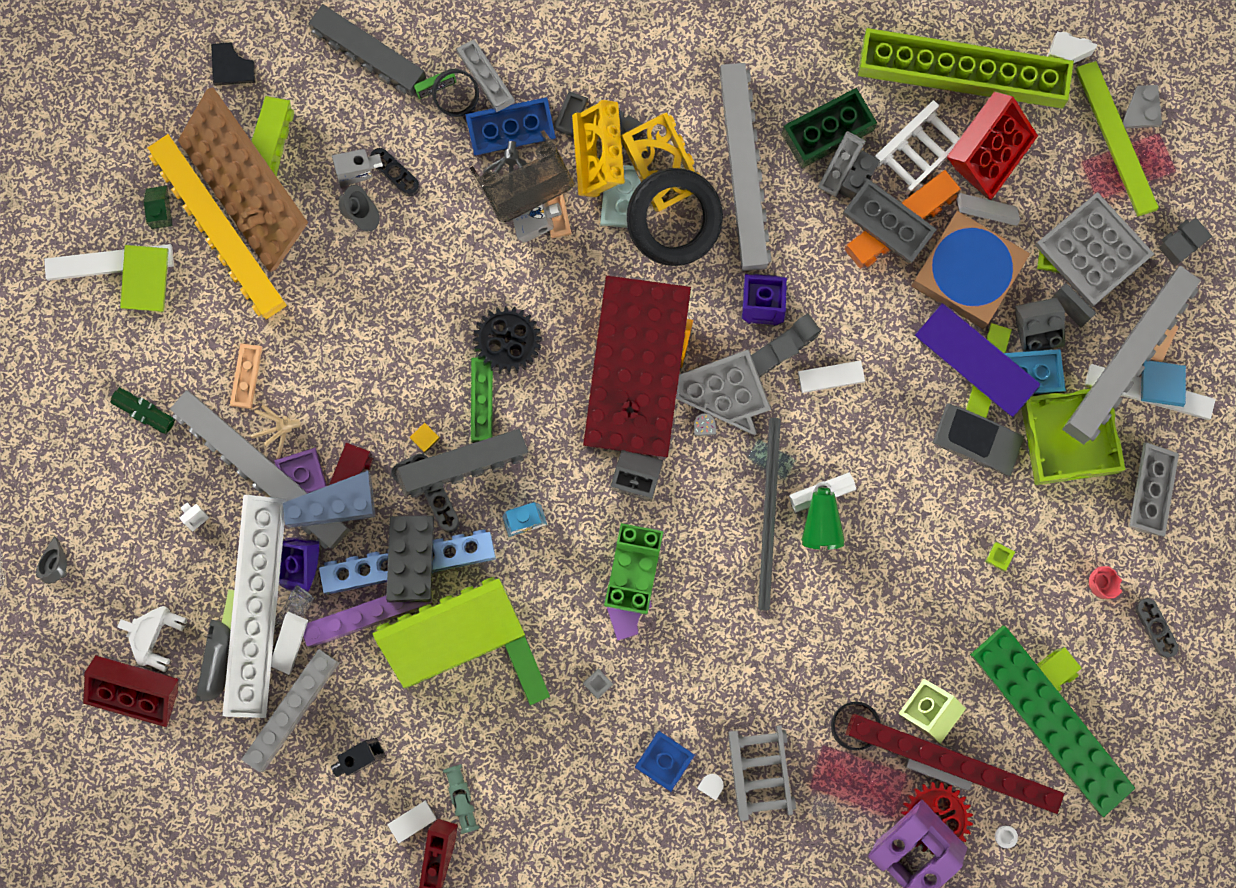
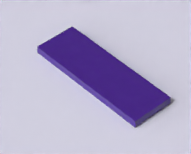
M943 303L915 334V337L1012 418L1041 386L1037 380Z

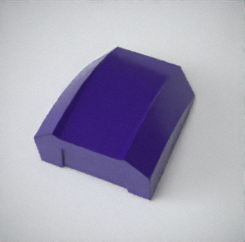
M745 274L742 319L748 324L776 326L783 323L786 314L787 277Z
M301 537L283 539L279 585L288 591L308 594L317 569L319 541L303 539Z

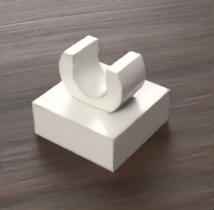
M187 502L181 507L184 514L179 518L191 531H194L209 519V516L197 504L191 507Z

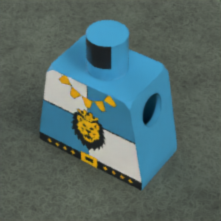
M536 502L508 510L502 516L508 537L547 526L542 506Z

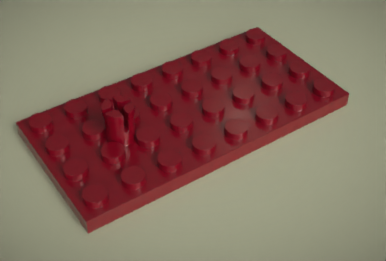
M606 275L583 446L668 457L691 287Z

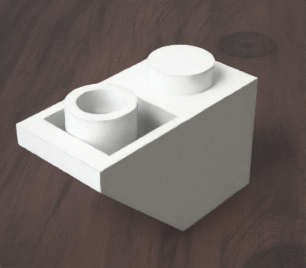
M1057 32L1047 57L1072 60L1076 63L1091 56L1097 44L1092 43L1089 39L1073 37L1067 32Z

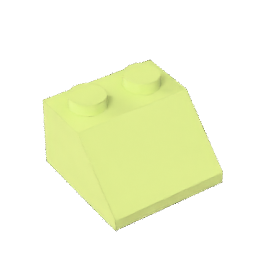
M923 679L899 712V715L941 744L966 708L953 695Z

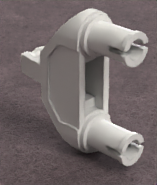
M162 606L137 619L134 618L132 623L120 619L117 627L128 631L126 637L129 638L133 655L139 666L146 667L149 665L165 672L168 667L160 664V662L169 665L170 659L154 654L152 651L163 625L183 631L185 626L178 624L177 621L186 624L187 618L171 613L167 607Z

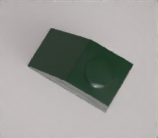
M167 185L146 188L144 210L146 223L151 229L173 226Z

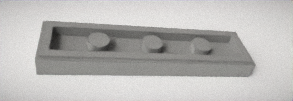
M475 39L456 48L458 55L496 112L515 103L513 96Z

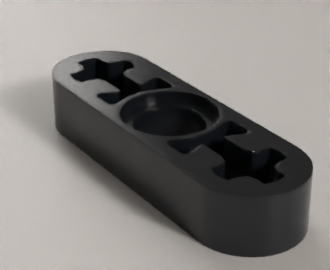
M376 148L371 152L370 156L384 155L383 158L388 165L385 168V164L382 163V167L376 169L404 195L414 196L419 192L420 185L418 180L383 148ZM397 167L401 170V173L398 177H391L389 171ZM403 178H405V180L409 184L414 182L413 190L410 188L406 190L407 187L406 184L402 181Z

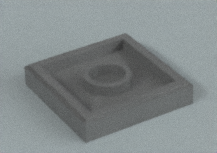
M1066 283L1052 296V298L1057 297L1065 313L1080 328L1096 314Z

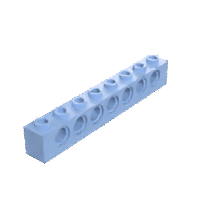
M486 530L474 531L472 536L467 537L464 534L454 535L452 540L443 541V538L433 540L435 557L432 573L496 560L492 536ZM469 543L477 544V550L474 553L466 552V546ZM449 547L456 549V554L452 558L445 557V550ZM372 552L367 554V558L359 559L358 556L346 558V562L337 564V561L325 562L323 567H319L323 592L329 595L386 583L388 571H382L381 564L388 560V553L380 555L379 552ZM363 565H369L371 569L370 573L366 576L360 574V568ZM343 569L349 571V576L346 580L339 579V572Z

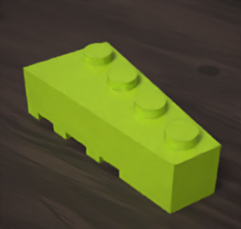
M265 96L251 141L277 177L285 139H287L289 134V122H292L294 118V109H291L290 100Z

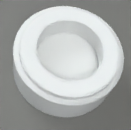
M1001 826L995 832V841L1002 848H1012L1018 841V834L1010 826Z

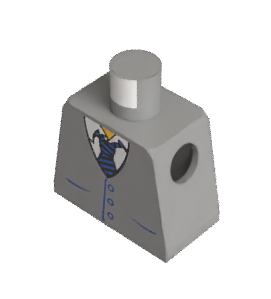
M365 149L332 155L340 187L372 178L371 169L382 167L380 155L367 157Z
M541 196L509 201L517 239L522 242H528L554 228L552 218L562 215L559 203L549 205L548 201Z

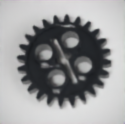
M505 306L504 312H501L496 307V314L489 310V318L482 316L481 321L483 323L477 322L476 327L479 330H474L473 335L476 336V338H473V344H477L474 347V352H480L478 360L485 358L484 366L489 363L491 364V371L498 367L499 374H501L503 369H506L508 375L511 369L518 373L520 366L526 370V362L532 365V357H538V353L535 350L541 349V345L538 343L542 341V337L536 335L540 333V329H534L537 324L536 321L529 322L531 315L523 316L524 310H521L518 314L516 313V307H513L511 312L508 311L507 306ZM502 325L504 330L496 331L494 326ZM517 329H522L525 332V335L518 336L515 334L514 331ZM506 337L510 338L509 343H505ZM496 344L500 347V350L492 351L489 346ZM512 349H517L520 351L521 354L519 356H513L510 353V351Z

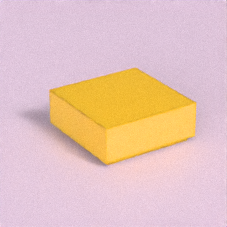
M426 423L421 425L409 437L424 453L440 439Z

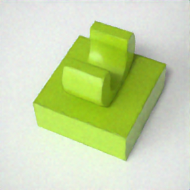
M995 542L985 562L1005 572L1015 551Z

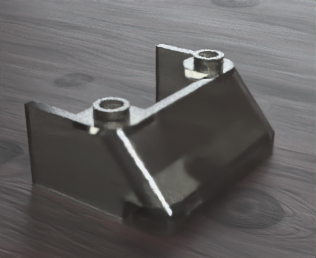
M544 130L540 131L545 143H542L537 148V159L502 177L498 173L491 171L479 176L473 166L469 168L481 195L500 222H509L562 195L574 185L572 177L555 144Z

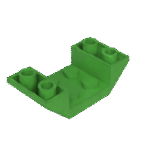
M621 523L604 604L605 607L648 614L663 531Z

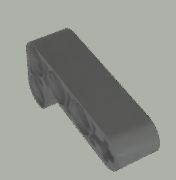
M807 313L798 319L789 330L773 341L790 334L797 349L801 350L820 335L821 329L810 314ZM770 343L751 355L759 377H762L780 364Z
M419 453L397 463L391 470L393 479L396 483L400 484L396 475L398 467L428 457L425 454ZM444 488L435 491L431 489L424 490L423 492L441 528L449 533L455 532L460 522ZM438 498H444L446 501L445 505L441 508H437L434 505L435 500ZM445 512H447L451 520L455 519L452 521L453 525L451 527L445 524L446 519L443 515Z

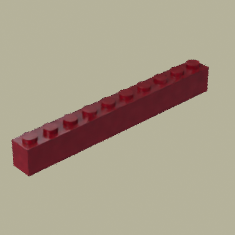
M852 714L845 733L849 737L965 779L976 785L1051 813L1058 814L1065 794L856 714Z

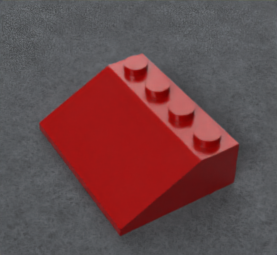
M994 92L947 155V158L957 172L987 199L992 200L1034 143L1038 134L1013 96Z

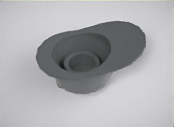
M358 185L349 186L344 194L338 197L340 213L345 218L353 220L363 231L375 230L379 225V211L362 187Z

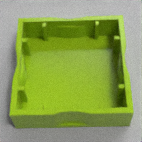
M1083 389L1069 394L1054 393L1032 396L1021 408L1035 485L1114 475L1126 470L1121 442L1116 431V415L1113 407L1109 412L1112 416L1105 425L1101 424L1099 426L1100 433L1094 441L1089 440L1083 445L1062 430L1090 389Z

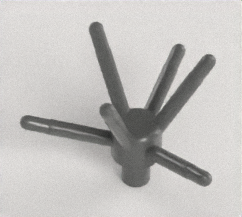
M515 141L508 142V149L504 151L503 158L483 170V173H487L497 167L491 175L492 178H495L505 163L508 164L509 192L513 191V169L515 164L518 165L526 179H529V175L524 167L536 175L540 174L538 170L519 158V151L516 150Z

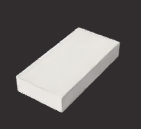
M425 800L387 825L397 842L401 843L436 821L437 818Z

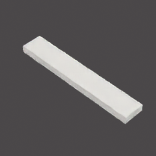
M171 244L150 246L168 248L169 253L167 267L174 266L173 250ZM124 250L45 258L46 279L50 281L123 272Z
M1091 364L1085 386L1092 387L1105 368ZM1134 376L1131 380L1134 382L1133 386L1127 393L1123 392L1121 396L1141 401V378ZM1186 391V404L1184 407L1152 402L1145 403L1210 420L1216 399Z

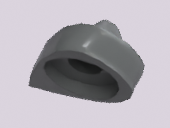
M55 536L47 546L36 568L37 578L46 584L55 583L60 578L67 576L66 555L58 538Z

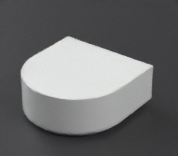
M708 774L702 779L697 789L717 800L723 790V781L716 774Z

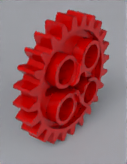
M930 782V789L925 784H922L921 792L917 788L914 789L915 797L907 795L911 802L903 803L907 811H901L902 815L910 812L921 800L937 815H943L954 810V814L940 819L945 824L949 819H954L956 828L953 830V833L962 842H966L963 835L964 833L971 834L966 828L973 825L972 822L968 821V818L972 817L973 814L966 811L971 805L963 804L966 796L958 797L960 790H955L952 793V785H948L944 789V784L940 782L936 788L935 783ZM943 797L948 802L945 810H941L938 807V800ZM921 838L915 847L922 845L921 851L925 852L928 847L921 841Z

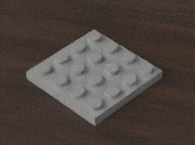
M1098 192L1035 244L1040 252L1091 308L1154 255L1151 249Z

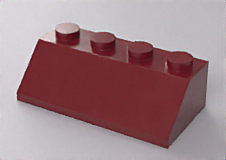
M95 655L84 672L83 704L167 727L178 694L179 679Z

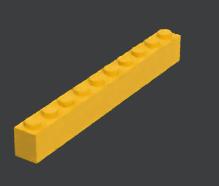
M167 134L147 147L151 153L148 157L154 166L159 165L163 170L160 174L165 182L168 183L170 181L174 186L171 190L178 200L182 198L186 203L183 205V208L189 216L193 214L197 219L194 224L201 233L205 231L208 235L205 240L211 249L216 248L220 254L217 257L222 265L230 267L231 271L228 273L235 283L239 281L243 286L240 291L247 300L251 298L254 302V305L251 307L258 317L263 315L267 320L287 306L170 135Z

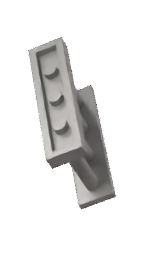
M781 725L775 726L776 733L742 737V735H738V731L728 732L739 821L749 820L748 815H752V812L786 808L787 815H793V810L796 809L795 797L790 794L784 743H787L786 730H782ZM778 743L779 755L749 759L741 757L740 748H744L745 745ZM780 764L782 777L748 781V779L743 777V770H746V768ZM783 786L784 800L751 803L746 800V793L749 790Z

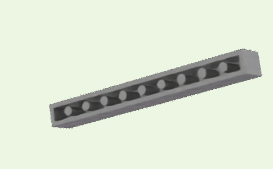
M745 63L720 65V81L741 270L767 269L768 263L771 262V251L766 249V242H769L768 229L764 230V222H767L766 209H762L761 202H764V190L759 187V182H762L761 169H757L760 154L759 149H755L754 143L757 142L758 138L757 129H753L752 122H755V111L750 108V102H753L752 89L748 90V82H751L750 69L746 70Z
M1179 266L1172 273L1062 430L1083 445L1089 440H1095L1100 433L1099 426L1101 424L1105 425L1112 416L1109 413L1112 407L1116 409L1123 400L1120 397L1122 393H1127L1134 384L1131 381L1133 377H1138L1144 370L1145 366L1142 364L1145 360L1149 361L1154 356L1156 344L1158 346L1162 344L1167 337L1164 334L1166 330H1171L1178 320L1175 318L1177 314L1181 315L1188 307L1186 301L1189 298L1192 300L1199 291L1197 288L1201 281L1199 278L1182 266Z
M186 390L170 408L175 413L172 417L181 425L186 423L191 428L188 431L196 438L200 436L206 440L205 446L213 452L219 451L222 454L220 458L229 466L234 464L238 468L236 472L245 480L249 477L254 482L252 486L261 494L265 491L271 498L287 499V501L308 494L190 391ZM342 522L300 527L309 535L311 533L315 534L318 537L316 541H319V544L325 549L327 547L334 549L350 531Z

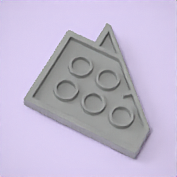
M749 349L679 374L676 399L750 434L755 435L758 433L752 416L771 410Z

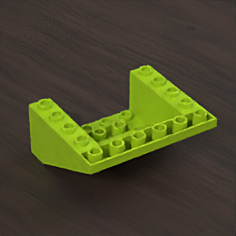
M494 577L488 578L481 582L482 586L475 589L473 586L461 590V595L453 598L452 595L440 599V604L434 607L431 604L418 609L420 613L413 616L408 613L397 618V623L389 624L388 622L376 627L377 631L372 633L375 641L403 688L411 687L526 636L506 588L499 578L496 580Z

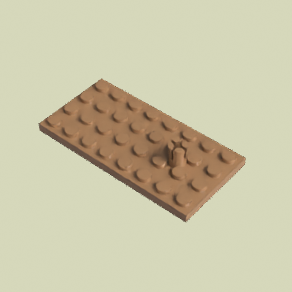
M214 87L209 88L205 91L178 141L190 157L192 163L202 174L204 180L211 187L215 196L220 200L226 212L236 223L238 229L243 233L249 245L254 249L262 264L265 265L269 272L275 271L307 226L308 221Z

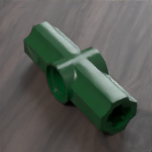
M120 387L113 393L110 403L127 412L130 417L140 421L142 424H148L165 435L174 426L175 419L157 409V406L141 397L138 398Z

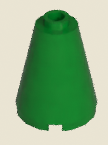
M818 488L812 494L801 539L804 547L820 549V546H827V550L844 546L845 538L835 493L831 492L830 488Z

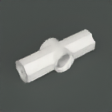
M850 472L790 494V502L795 513L809 508L812 494L818 488H830V491L835 493V497L855 491V482Z

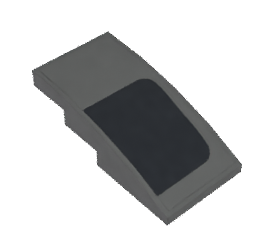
M946 403L933 444L962 459L971 460L985 468H991L1005 476H1011L1024 436L973 412Z

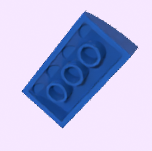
M547 97L512 104L498 112L493 108L465 114L474 156L508 149L509 141H515L516 147L556 139Z

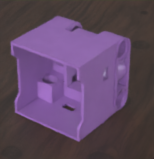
M921 800L900 821L876 840L868 857L882 872L887 870L903 888H940L962 868L968 847ZM922 838L921 841L935 856L915 874L911 875L899 863V860L912 850ZM899 839L903 841L905 846L897 847L894 844V840ZM926 874L934 875L930 879L926 878Z

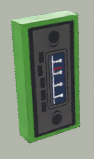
M440 74L414 85L419 99L432 94L434 81ZM450 74L443 78L436 92L457 83L455 74Z

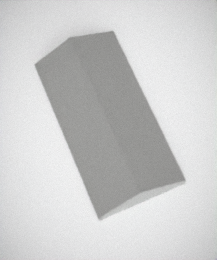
M1147 442L1143 443L1129 524L1136 531L1165 537L1179 453Z

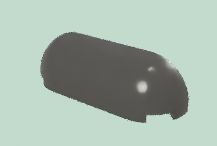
M211 619L196 694V701L208 702L216 699L223 692L226 684L231 630L226 624Z

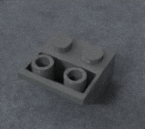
M1057 297L1015 306L1016 326L1023 352L1043 351L1065 346V310Z
M622 450L610 490L652 502L663 460Z

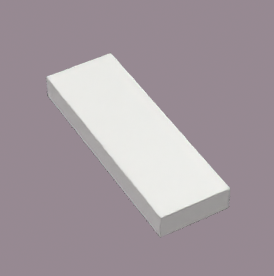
M861 361L798 371L802 393L865 382Z
M289 611L287 612L272 656L271 667L288 675L292 672L308 620Z

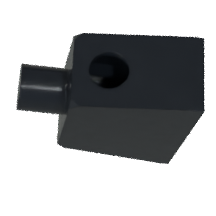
M377 738L368 739L338 755L337 759L339 762L331 765V769L336 777L344 773L346 776L353 775L386 758V755Z

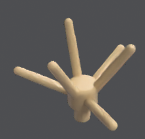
M262 405L261 408L267 413L257 409L254 412L276 421V427L252 434L250 437L253 439L278 431L264 443V446H268L281 435L276 458L280 459L286 433L291 432L292 428L300 427L301 423L299 419L290 420L287 416L281 419L268 407Z

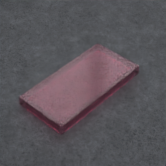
M1160 133L1131 143L1148 182L1176 171ZM1110 151L1082 161L1081 164L1094 194L1098 192L1103 198L1126 190Z
M822 745L809 787L894 816L907 774Z

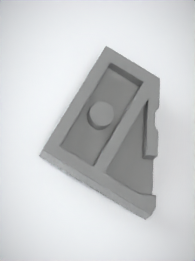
M1144 85L1135 88L1122 121L1125 129L1161 127L1162 117L1158 85Z

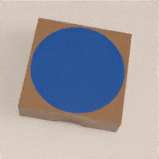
M957 210L911 287L936 302L949 306L958 315L984 329L989 324L1031 253Z

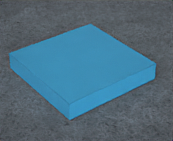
M1145 360L1142 364L1145 368L1141 373V401L1184 407L1186 404V366Z

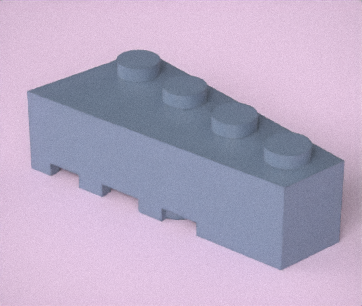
M369 471L284 502L285 525L288 528L376 517L371 474Z

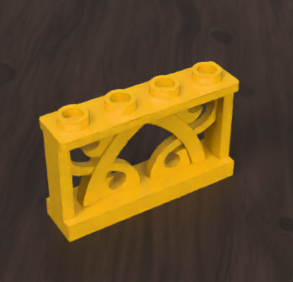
M600 100L598 104L587 110L572 115L579 196L598 197L600 193L625 183L618 102ZM598 135L602 139L603 151L600 160L597 158L596 147Z
M667 112L621 134V142L641 182L658 171H648L647 168L654 159V147L665 150L674 156L672 168H680L682 162L685 169L695 172L692 166L694 165V160L690 153H686L683 147L685 146V141L681 134H677L674 128L676 126L675 120L672 115L668 116ZM657 124L664 126L666 135L662 137L659 131H657L656 140H653L651 135L653 127ZM647 128V139L634 141L632 136ZM671 139L674 146L668 144L667 142ZM647 147H649L650 156L645 159L642 157V152H648ZM671 187L678 195L663 202L662 197L670 190V188H667L658 193L651 201L655 212H660L693 193L687 189L681 190L677 187Z

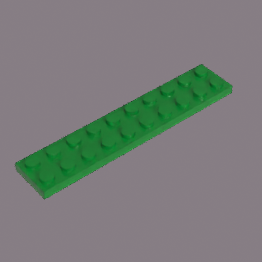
M1002 625L970 654L1100 816L1104 818L1136 789L1006 626Z

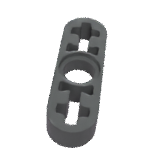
M1149 598L1140 600L1136 604V612L1157 653L1164 658L1175 656L1178 652V644L1158 605ZM1143 603L1151 605L1152 608L1149 612L1151 616L1156 615L1157 618L1147 622L1146 619L1150 618L1148 612L1142 611V608H1144ZM1154 622L1162 625V632L1160 634L1152 632L1151 626ZM1167 635L1168 638H1164L1166 644L1172 645L1170 654L1168 651H1163L1162 648L1165 647L1163 640L1157 641L1156 638Z

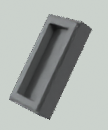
M568 91L554 130L573 137L572 115L584 111L588 98Z

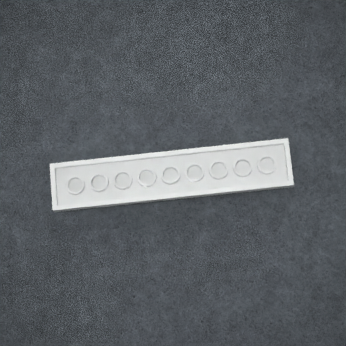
M254 495L243 496L222 716L266 718L285 522L283 503L287 499Z

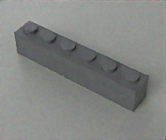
M324 4L320 6L308 23L311 34L319 40L325 39L332 49L336 51L340 49L350 61L355 62L356 60L360 62L364 70L369 73L375 72L379 75L378 78L385 84L390 82L396 86L395 89L402 95L407 93L412 97L416 92L414 85L424 81L426 78L423 69Z
M519 428L398 467L396 475L404 497L411 495V498L422 495L424 490L430 488L432 491L443 488V484L452 482V484L460 483L464 480V477L472 475V478L481 476L488 469L496 471L505 467L504 464L510 462L513 465L524 461L528 454V449Z

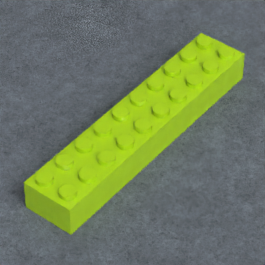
M866 28L858 76L991 97L994 92L1013 96L1017 102L1063 109L1069 100L1074 61Z

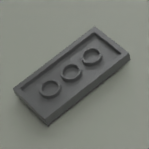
M869 179L842 213L910 264L937 230Z
M390 516L387 602H431L434 540L433 516Z

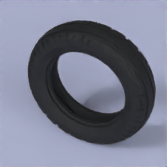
M682 168L663 169L645 178L633 192L627 208V227L635 246L650 260L667 266H682L702 258L716 243L723 223L722 205L714 187L698 173ZM671 187H682L693 193L699 200L703 212V221L698 234L687 244L678 247H667L660 244L651 235L647 226V210L651 201L658 193Z

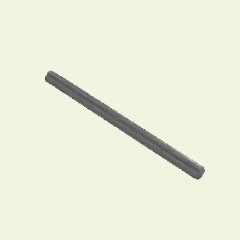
M780 418L769 419L758 609L763 611L770 609Z

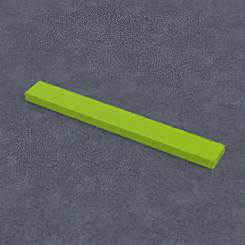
M1097 61L1078 66L1076 73L1137 217L1157 211L1159 207Z

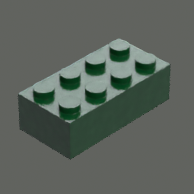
M856 87L783 126L781 134L801 169L837 151L847 131L862 138L875 130L877 121Z

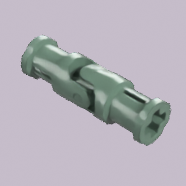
M462 764L444 769L443 773L447 775L450 787L448 791L452 804L456 807L455 816H458L462 829L460 833L464 834L480 829L475 821L473 814L475 811L474 806L469 803L471 802V796L467 782H464L461 772ZM459 789H464L466 791L465 794H458L455 797L453 796L454 792Z

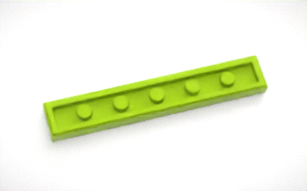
M991 323L986 339L1001 352L1005 353L1012 329ZM973 385L966 410L987 418L992 400Z

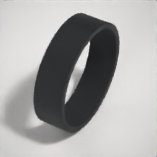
M449 69L442 72L434 81L432 97L437 107L444 114L460 117L470 113L477 105L479 87L475 79L468 72L461 69ZM454 73L468 76L473 81L475 87V96L472 103L466 109L459 112H450L439 106L436 98V90L441 80Z
M850 702L842 705L834 713L831 722L832 734L842 747L854 751L863 750L872 745L867 744L861 748H853L845 745L838 738L835 731V720L838 713L846 706L856 704L869 709L874 715L876 722L880 723V719L876 711L868 704Z

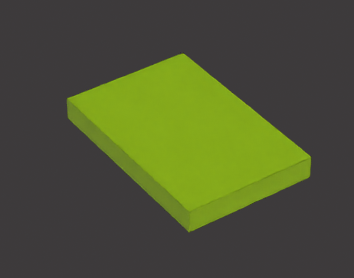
M125 245L121 309L164 312L168 248Z

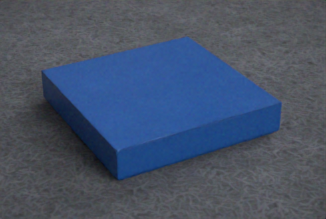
M658 730L635 765V768L671 792L695 754Z

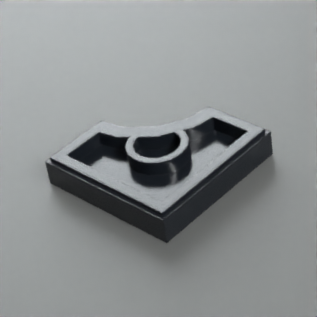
M232 42L211 44L214 86L256 83L255 63L253 60H246L238 56Z

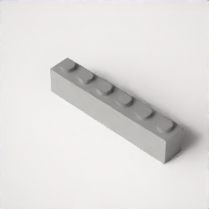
M318 649L241 760L258 772H264L340 662Z

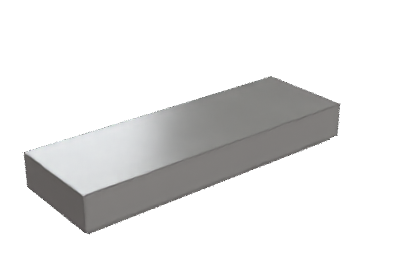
M847 131L818 188L836 197L866 141Z
M959 193L957 197L960 213L1015 226L1020 222L1017 206Z
M906 759L904 764L905 768L964 790H970L972 782L914 760Z

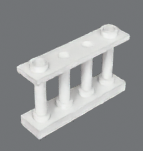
M934 100L875 155V158L880 160L878 168L882 164L888 165L909 185L905 193L907 196L924 186L922 183L948 159L947 155L960 139L937 117L938 114L936 112L939 105ZM926 122L932 123L953 145L944 152L923 131V124ZM911 136H917L938 157L931 166L908 145L909 142L907 140ZM897 149L903 151L924 171L917 180L893 159L894 156L892 154Z

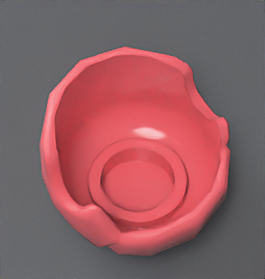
M1109 566L1097 567L1090 574L1089 587L1091 592L1098 598L1113 599L1122 593L1120 589L1122 579L1113 568Z

